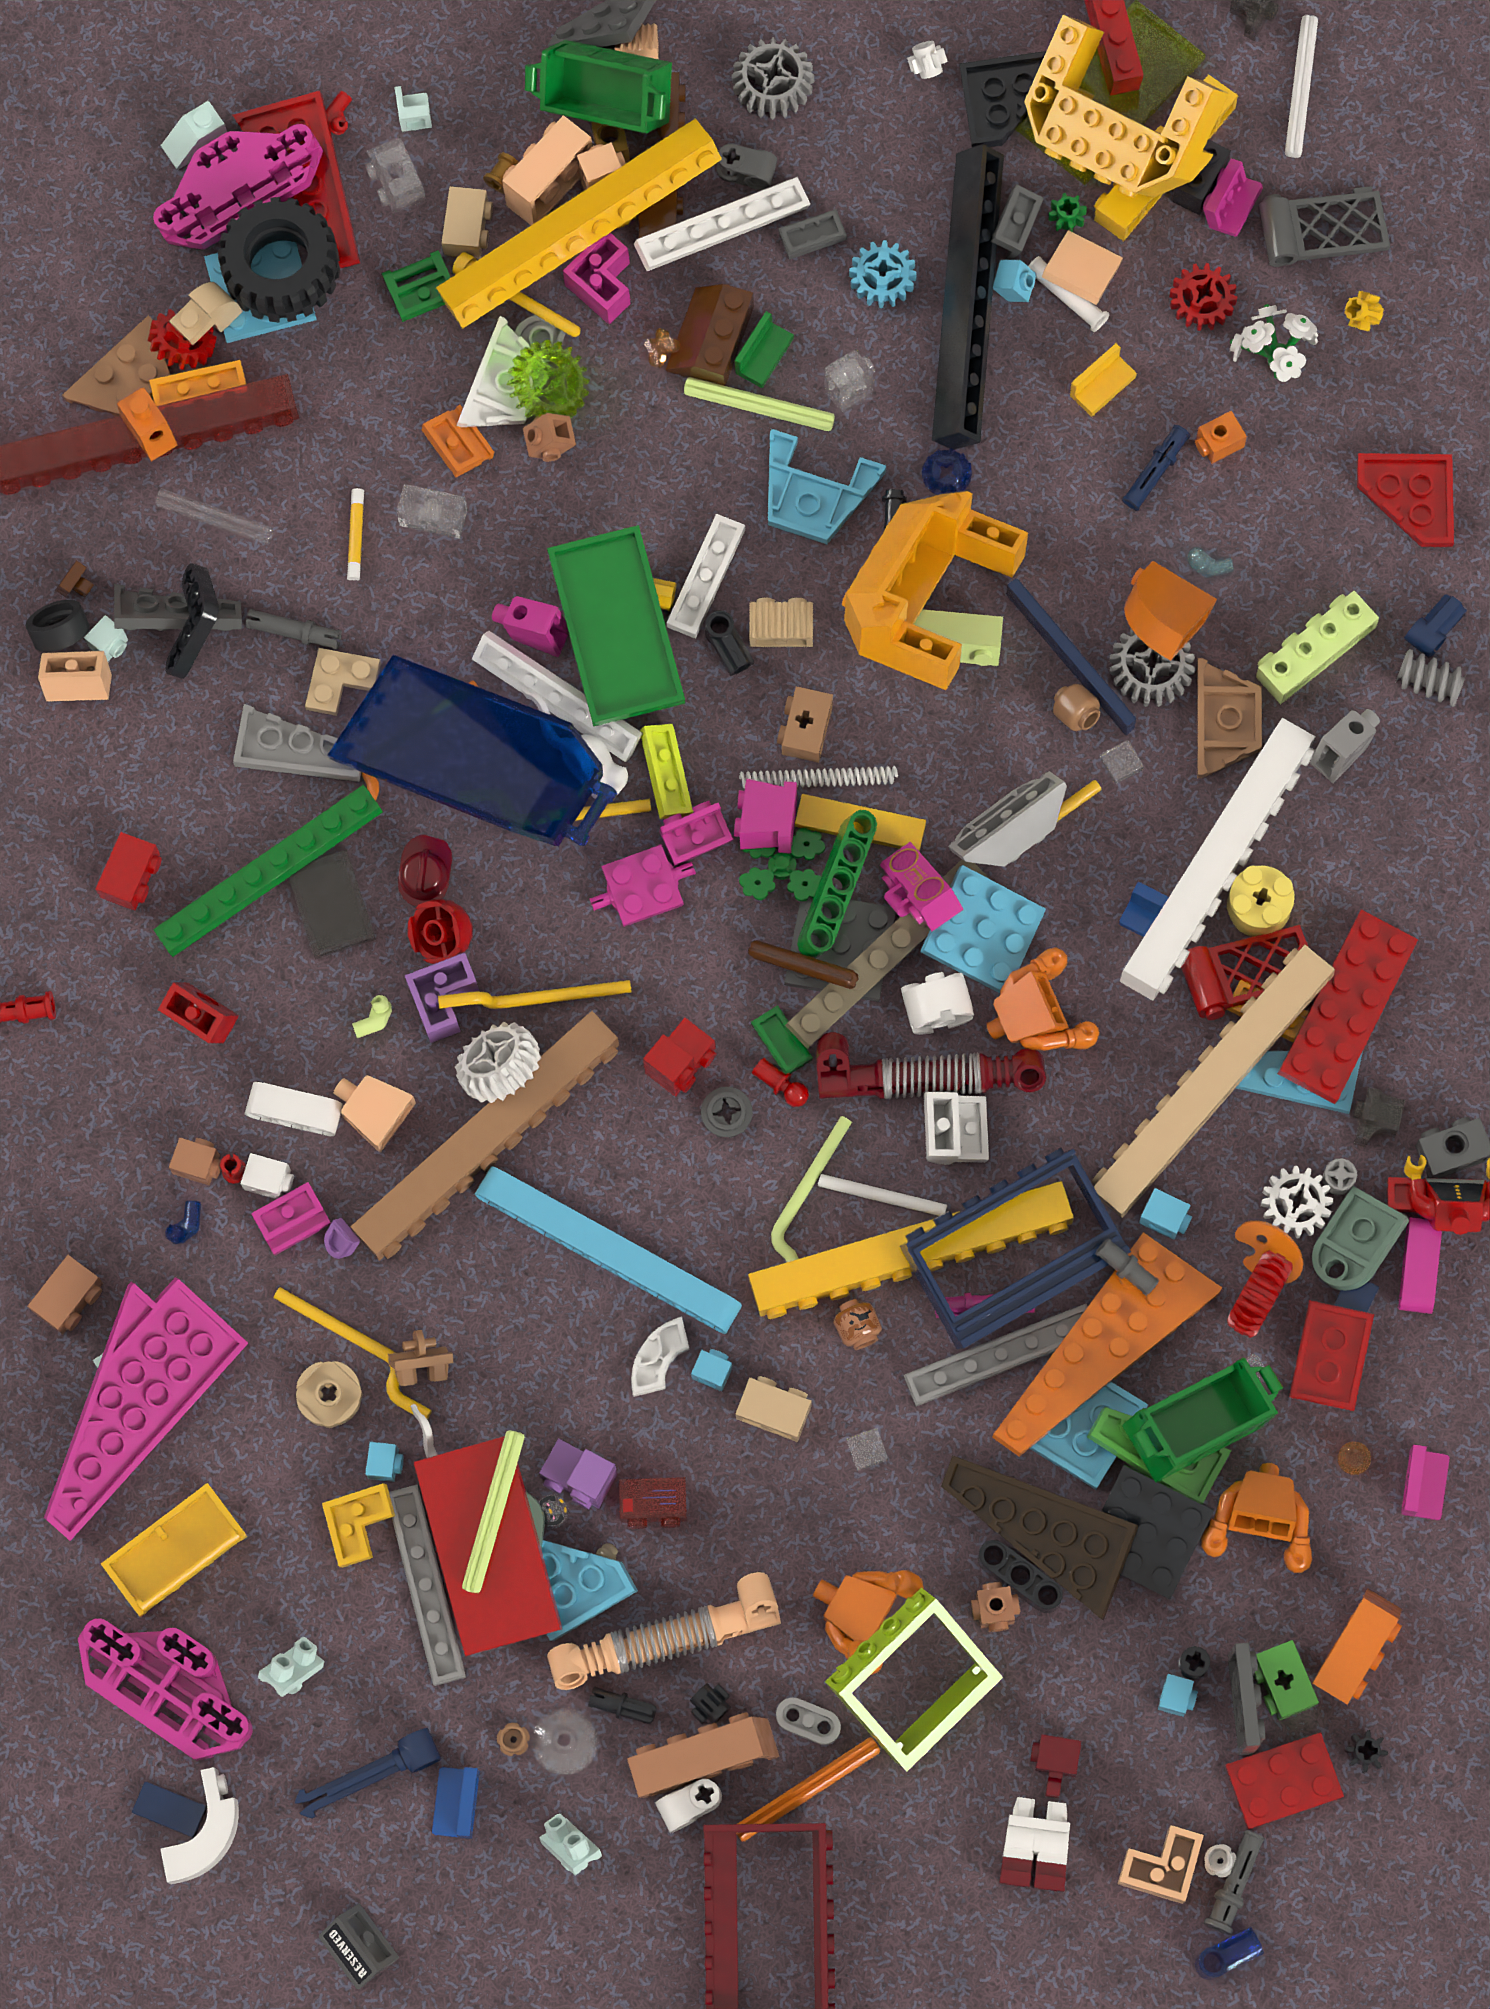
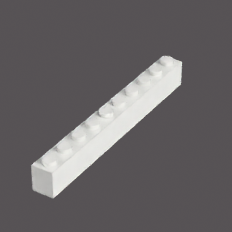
M1284 718L1280 720L1127 963L1121 975V983L1154 1001L1159 992L1165 994L1174 978L1170 976V973L1175 966L1181 968L1190 953L1186 950L1190 941L1192 940L1196 943L1206 927L1202 924L1203 920L1207 915L1210 917L1214 916L1221 904L1218 896L1222 890L1227 892L1230 890L1237 877L1233 872L1238 864L1243 867L1245 866L1253 852L1249 848L1253 840L1260 841L1269 826L1265 823L1270 814L1273 816L1277 815L1284 803V799L1281 798L1285 789L1291 791L1300 777V774L1296 773L1301 764L1307 766L1316 751L1311 748L1315 739L1314 735Z

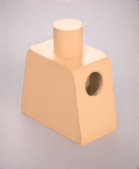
M368 1075L363 1078L358 1087L343 1078L333 1092L334 1095L346 1102L341 1109L343 1118L380 1153L416 1104L411 1094Z

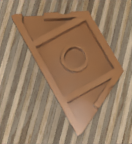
M148 315L62 394L64 400L69 403L75 402L88 406L90 409L98 412H108L115 417L121 418L117 406L119 401L143 387L152 397L149 380L170 375L165 358L158 360V351H150L151 342H148L147 339L152 318Z
M1203 658L1197 659V778H1204L1260 752L1262 749V687L1249 680H1241L1236 674L1226 669L1222 671L1208 664V660Z

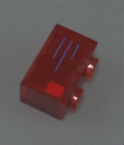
M686 1478L619 1479L621 1523H627V1528L629 1529L647 1528V1523L660 1522L663 1528L680 1527V1522L687 1521Z

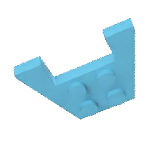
M771 429L768 525L828 544L885 475L886 465L860 457L849 486L789 467L798 444V437Z

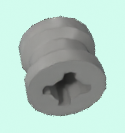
M1343 1158L1335 1159L1326 1166L1322 1177L1323 1185L1330 1186L1329 1192L1331 1194L1344 1195L1354 1186L1357 1179V1170L1349 1160Z

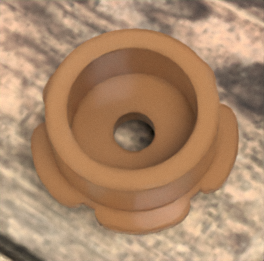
M518 1723L505 1725V1728L497 1734V1743L501 1746L500 1750L507 1756L521 1755L528 1748L529 1732L525 1727L521 1728ZM511 1737H516L517 1741L512 1743L510 1739Z

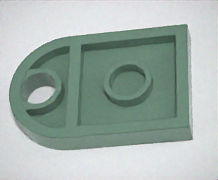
M1353 1186L1314 1245L1312 1263L1315 1272L1326 1285L1337 1290H1354L1363 1286L1373 1277L1410 1220L1402 1213ZM1343 1264L1345 1270L1340 1277H1329V1270L1333 1265Z

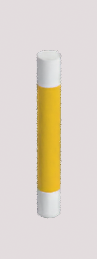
M358 488L352 489L348 580H360L364 490Z

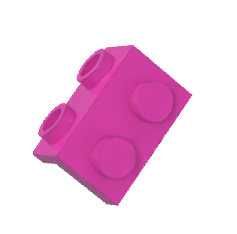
M1231 158L1226 168L1221 169L1214 191L1206 196L1203 204V211L1205 212L1209 228L1234 237L1238 236L1263 189L1260 182L1246 178L1241 161Z
M706 801L693 807L694 813L682 818L679 813L663 820L664 826L660 827L659 833L674 866L733 841L720 811L719 802L711 805L710 801Z

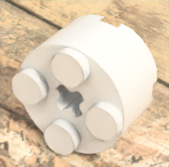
M943 972L934 973L925 977V983L920 985L919 983H913L901 988L910 1026L914 1034L934 1033L933 1028L948 1026V1029L954 1028L973 1019V1007L963 973H955L947 977L944 976Z

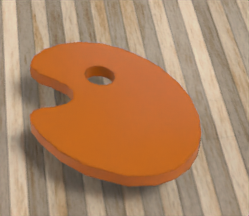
M1248 1221L1237 1228L1235 1238L1255 1249L1254 1254L1246 1256L1243 1260L1244 1266L1249 1271L1253 1272L1263 1253L1270 1250L1275 1254L1279 1253L1286 1257L1285 1259L1293 1264V1270L1285 1284L1292 1283L1301 1275L1303 1270L1301 1251L1294 1240L1282 1229L1264 1221ZM1257 1236H1265L1267 1238V1242H1260L1257 1239Z

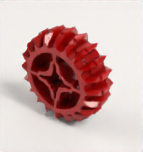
M1270 1250L1263 1253L1227 1318L1228 1325L1234 1328V1331L1250 1338L1257 1335L1293 1270L1292 1262L1286 1260V1257L1279 1253L1275 1254Z

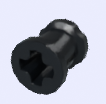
M1197 1646L1187 1648L1178 1662L1181 1674L1191 1680L1203 1677L1210 1667V1657L1206 1650ZM1193 1655L1199 1657L1198 1663L1203 1665V1668L1197 1667L1195 1671H1191L1189 1669L1190 1663L1185 1660H1191Z

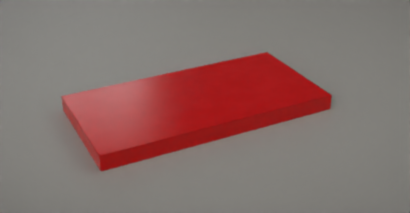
M505 1436L414 1462L465 1656L562 1630L518 1462L481 1591L479 1593H472L462 1588Z

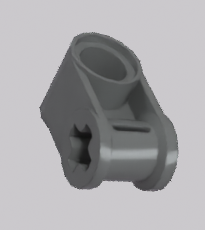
M726 144L720 148L719 154L722 160L717 164V173L722 180L749 186L761 191L771 187L778 161L773 153L736 144Z

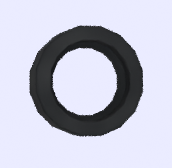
M60 600L45 605L35 611L25 624L35 649L41 652H53L69 647L81 640L90 628L80 602L75 600Z

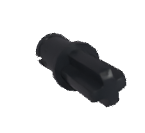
M595 1686L592 1690L594 1695H590L588 1707L616 1714L618 1719H621L623 1716L642 1723L651 1724L656 1715L655 1705L629 1698L625 1692L620 1695Z

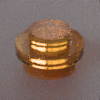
M1360 1442L1346 1443L1339 1450L1338 1464L1347 1474H1362L1370 1466V1451Z

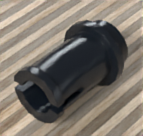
M889 489L882 496V502L885 503L884 529L895 515L899 506L907 502V497L904 496L903 490Z

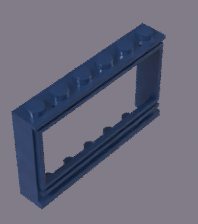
M1062 1147L1044 1156L1047 1162L1036 1168L1034 1163L1016 1172L1019 1178L1008 1184L1007 1180L1004 1179L989 1188L991 1194L983 1199L976 1195L961 1204L963 1210L955 1215L948 1211L933 1219L935 1226L924 1231L923 1227H919L905 1235L907 1242L900 1245V1248L956 1349H963L1108 1266L1107 1262L1095 1254L1099 1246L1106 1239L1110 1238L1126 1254L1131 1252L1079 1162L1074 1149L1065 1152ZM1068 1167L1103 1232L955 1316L920 1251Z

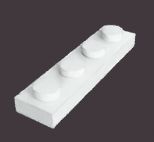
M716 514L666 623L668 628L696 639L745 532L744 524Z

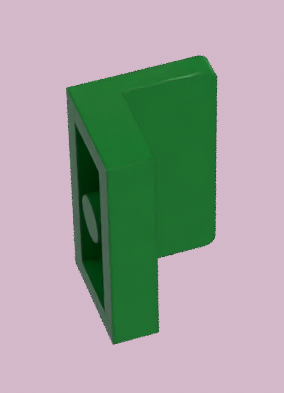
M766 311L736 357L735 373L763 388L793 341L794 334L772 323V314Z

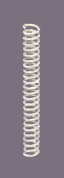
M881 766L879 774L877 767L873 768V773L870 767L867 768L866 773L862 767L859 775L857 767H855L854 773L849 767L847 774L845 768H842L840 776L838 768L835 769V773L830 768L828 775L824 768L822 770V777L819 769L816 770V774L811 769L809 777L807 770L804 769L802 777L801 770L798 769L795 776V771L792 769L790 778L787 770L784 771V777L781 770L778 771L777 777L776 772L773 770L771 779L769 771L765 772V778L762 771L759 772L758 778L757 773L754 771L752 773V780L767 783L768 780L769 784H773L774 781V784L778 786L781 782L782 787H784L786 779L787 782H792V780L797 782V787L800 780V785L803 788L805 786V779L808 787L811 786V780L813 781V786L816 787L818 779L822 787L824 785V778L826 786L829 787L832 780V785L835 787L837 778L840 786L843 785V778L846 786L849 785L850 779L851 784L854 786L857 777V782L860 786L862 784V777L865 785L868 784L869 778L870 783L873 785L876 775L878 785L881 784V777L886 785L888 776L889 782L892 785L894 774L895 777H898L895 766L892 767V772L889 766L886 767L885 772ZM741 771L739 779H742L743 788L745 789L746 778ZM749 771L746 772L747 779H751Z

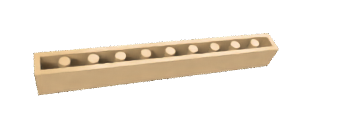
M1304 945L1299 951L1294 948L1283 961V964L1286 965L1285 968L1278 975L1273 972L1261 986L1265 991L1258 999L1252 996L1240 1010L1244 1015L1235 1024L1233 1021H1230L1219 1034L1223 1039L1217 1046L1213 1048L1209 1045L1198 1058L1201 1064L1194 1072L1187 1070L1177 1082L1180 1088L1172 1097L1167 1094L1158 1103L1155 1109L1159 1112L1151 1121L1146 1118L1134 1132L1137 1135L1136 1139L1130 1145L1124 1143L1114 1154L1115 1163L1108 1170L1103 1167L1091 1182L1095 1185L1094 1189L1101 1201L1121 1218L1132 1208L1334 976L1335 969L1308 946Z

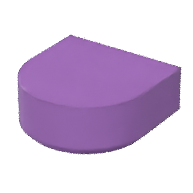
M339 1218L333 1220L326 1231L324 1243L327 1252L332 1257L339 1259L352 1255L359 1245L360 1239L346 1222Z

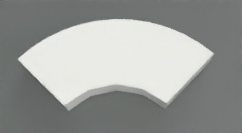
M682 1317L673 1319L658 1327L648 1336L640 1348L633 1364L631 1377L634 1397L665 1389V1375L669 1364L679 1354L690 1350Z

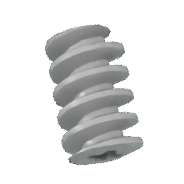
M1409 649L1406 652L1396 682L1401 678L1402 689H1406L1411 682L1414 683V693L1416 694L1423 687H1426L1427 698H1430L1437 691L1438 702H1442L1448 695L1450 696V706L1454 707L1466 675L1462 677L1460 666H1457L1450 673L1448 662H1445L1438 669L1437 658L1434 657L1428 664H1425V654L1423 653L1416 660H1413V650Z

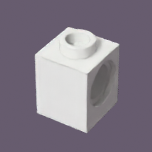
M250 1153L240 1184L246 1191L278 1199L283 1196L284 1192H290L294 1175L290 1174L291 1169L287 1163Z

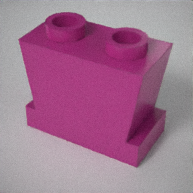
M746 778L745 791L739 790L738 809L742 810V816L735 819L734 837H740V849L778 847L779 853H791L798 800L797 782L784 781V787Z

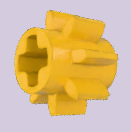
M1359 291L1358 297L1348 299L1344 314L1350 319L1349 326L1370 331V325L1380 324L1384 308L1378 303L1380 300L1379 296Z

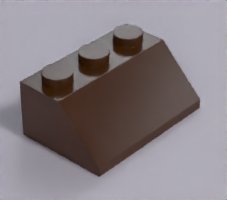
M726 284L696 287L666 371L686 378L692 377L726 386L754 309L753 292Z

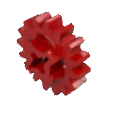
M1206 263L1204 269L1199 270L1197 264H1193L1191 273L1183 269L1181 271V279L1174 278V288L1170 289L1169 297L1173 299L1171 300L1170 308L1172 310L1178 309L1175 317L1177 320L1183 317L1186 318L1185 326L1187 328L1192 323H1196L1197 331H1201L1203 324H1207L1208 328L1213 330L1215 321L1224 325L1225 315H1233L1234 308L1232 306H1235L1237 302V296L1233 294L1236 293L1237 287L1236 284L1228 285L1231 275L1227 274L1222 277L1220 275L1221 267L1218 266L1214 271H1211L1209 263ZM1217 286L1222 291L1224 299L1222 298V294L1217 291ZM1209 290L1208 296H1205L1198 303V298L1202 297ZM1184 299L1189 301L1190 307L1185 304Z
M168 309L167 317L159 313L157 320H152L147 339L148 342H151L150 351H158V360L168 359L167 366L171 367L174 363H178L179 368L183 370L185 364H189L192 369H196L197 362L205 365L207 358L212 357L217 339L216 336H213V327L192 345L169 322L176 315L172 309Z

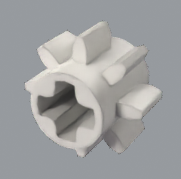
M934 41L922 42L912 48L914 56L907 57L911 72L914 71V74L920 73L922 79L931 78L943 72L941 64L948 62L944 48H941L940 45L935 47Z

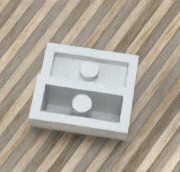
M926 1092L924 1094L927 1161L944 1165L952 1164L953 1162H987L989 1160L986 1096H958V1093Z

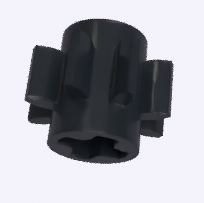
M706 1683L690 1699V1702L695 1706L691 1713L701 1724L707 1719L712 1724L717 1723L731 1708L726 1702L730 1696L720 1684H717L713 1689Z
M1370 1730L1365 1732L1364 1738L1361 1740L1357 1735L1353 1734L1351 1739L1355 1743L1354 1747H1346L1344 1749V1752L1352 1753L1353 1760L1350 1761L1349 1766H1354L1356 1763L1362 1765L1361 1770L1363 1774L1367 1772L1368 1765L1371 1764L1377 1770L1380 1769L1382 1766L1377 1759L1388 1755V1752L1381 1750L1379 1745L1384 1738L1380 1737L1377 1740L1371 1738ZM1365 1743L1369 1744V1750L1375 1753L1368 1760H1364V1754L1358 1753V1749H1361Z

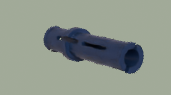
M1174 425L1163 443L1155 447L1153 457L1140 473L1128 493L1122 498V502L1135 511L1140 509V506L1156 486L1169 465L1173 466L1177 461L1176 455L1191 436L1186 429L1179 425ZM1171 447V449L1168 451V453L1166 454V456L1164 457V459L1162 460V462L1159 463L1160 460H1161V459L1163 458V456L1165 455V453L1167 452V450ZM1154 472V473L1152 474V476L1150 477V479H1149V480L1147 481V483L1145 484V486L1141 489V487H1142L1143 484L1146 482V480H1147L1148 477L1151 475V473Z

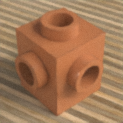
M552 413L542 414L535 417L532 423L523 428L529 457L541 458L545 462L555 461L561 457V454L576 445L570 416Z
M1002 1582L982 1585L983 1590H979L976 1593L977 1600H971L973 1620H980L981 1629L988 1628L989 1632L1008 1630V1625H1012L1015 1622L1014 1615L1020 1614L1018 1595H1011L1010 1586L1003 1587ZM998 1599L1002 1602V1608L999 1611H994L990 1608V1602Z

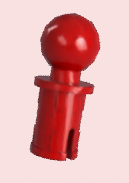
M765 1057L753 1069L752 1075L771 1087L775 1095L779 1094L780 1091L784 1093V1099L788 1105L800 1107L807 1102L809 1097L808 1088L800 1082L791 1083L789 1081L791 1074L783 1073Z

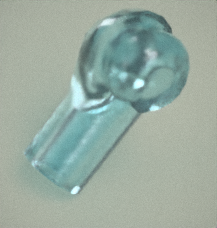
M1194 547L1188 552L1189 565L1203 577L1209 578L1234 572L1231 557L1214 560L1200 547Z

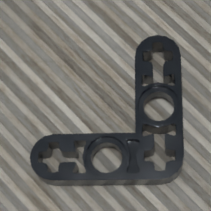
M193 563L187 566L182 578V589L190 615L168 655L165 667L168 675L184 679L189 673L216 622L219 612V604L208 569Z

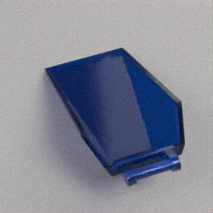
M392 655L327 755L330 760L508 831L558 847L564 837L571 839L580 846H585L590 839L588 834L608 802H613L618 794L613 787L600 782L603 777V765L576 730L573 723L396 655ZM592 793L598 795L579 826H573Z

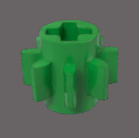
M1063 193L1059 201H1051V209L1053 211L1049 212L1048 221H1056L1057 232L1061 229L1072 232L1076 225L1079 227L1084 226V218L1082 216L1086 215L1087 206L1079 205L1078 195L1071 197Z

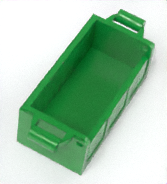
M564 40L544 49L541 62L525 65V91L531 92L540 99V111L647 134L669 123L672 62ZM537 68L540 69V91L537 90Z
M1243 1357L1233 1365L1200 1380L1198 1383L1176 1394L1174 1393L1148 1408L1137 1411L1122 1427L1155 1483L1261 1429L1278 1414L1272 1401L1278 1392L1283 1389V1386L1270 1365L1266 1367H1250L1246 1358ZM1257 1372H1259V1374L1261 1375L1262 1379L1264 1380L1265 1384L1270 1390L1271 1395H1268V1393L1266 1392L1265 1388L1263 1387L1262 1383L1256 1375Z

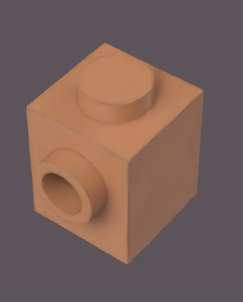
M179 1138L169 1169L174 1175L210 1186L212 1178L217 1179L221 1171L220 1154L210 1141L196 1138L195 1142Z

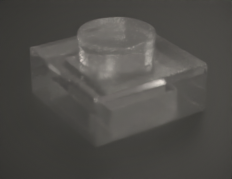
M1129 740L1100 754V759L1115 785L1141 772L1144 768Z
M877 1428L846 1438L857 1471L888 1461Z

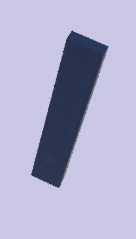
M1016 578L1007 584L1006 595L1081 684L1099 700L1100 706L1121 731L1127 735L1134 730L1136 717L1023 584Z

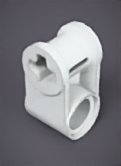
M701 1779L683 1789L676 1790L662 1797L655 1804L669 1832L674 1833L695 1822L701 1816L715 1810L721 1803L722 1793L715 1782L709 1779ZM702 1787L707 1788L709 1791L714 1789V1793L710 1796L712 1801L708 1804L703 1800L698 1801L697 1799L701 1795L700 1789Z

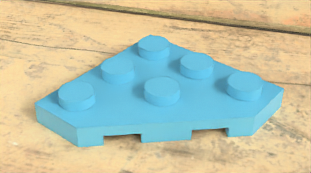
M543 1540L542 1554L562 1625V1630L547 1633L550 1641L557 1640L638 1591L621 1561Z

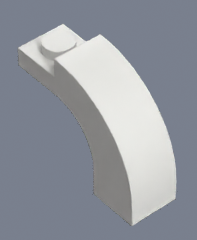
M214 1767L201 1770L208 1807L206 1822L197 1836L186 1843L161 1849L166 1880L169 1884L188 1881L209 1871L224 1857L235 1837L239 1819L238 1800L234 1797L223 1798L224 1794H228L226 1778L224 1774L219 1775L218 1770Z

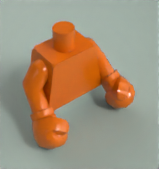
M1057 947L1046 949L1037 958L1031 960L1030 964L1009 974L1000 990V996L994 1000L993 1004L999 1017L986 1024L987 1030L993 1039L996 1040L1007 1035L1011 1043H1020L1024 1048L1043 1051L1062 1047L1065 1049H1088L1096 1044L1099 1037V1029L1094 1023L1085 1021L1077 1024L1072 1029H1068V1024L1050 985L1049 980L1060 975L1067 966V955L1063 950Z
M1264 1463L1260 1466L1259 1472L1247 1471L1243 1481H1235L1221 1494L1214 1518H1211L1210 1524L1201 1536V1548L1207 1555L1213 1558L1221 1556L1228 1546V1538L1226 1536L1228 1530L1288 1541L1290 1545L1284 1552L1286 1568L1293 1573H1302L1310 1568L1313 1559L1309 1544L1310 1537H1308L1309 1509L1301 1495L1294 1491L1293 1480L1279 1476L1277 1465Z
M910 1570L893 1571L890 1573L866 1571L856 1572L852 1577L846 1575L839 1588L821 1579L813 1593V1597L829 1605L823 1616V1619L826 1621L825 1631L834 1648L845 1655L848 1660L856 1652L858 1646L868 1640L880 1628L897 1595L905 1599L911 1598L920 1588L924 1589L922 1579ZM883 1663L871 1675L879 1672Z

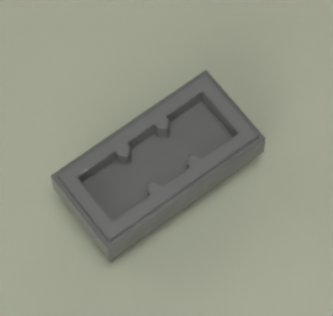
M837 209L778 229L789 260L847 240V235Z

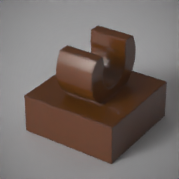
M76 560L55 591L66 597L73 589L77 594L85 598L94 586L90 581L81 577L87 567Z

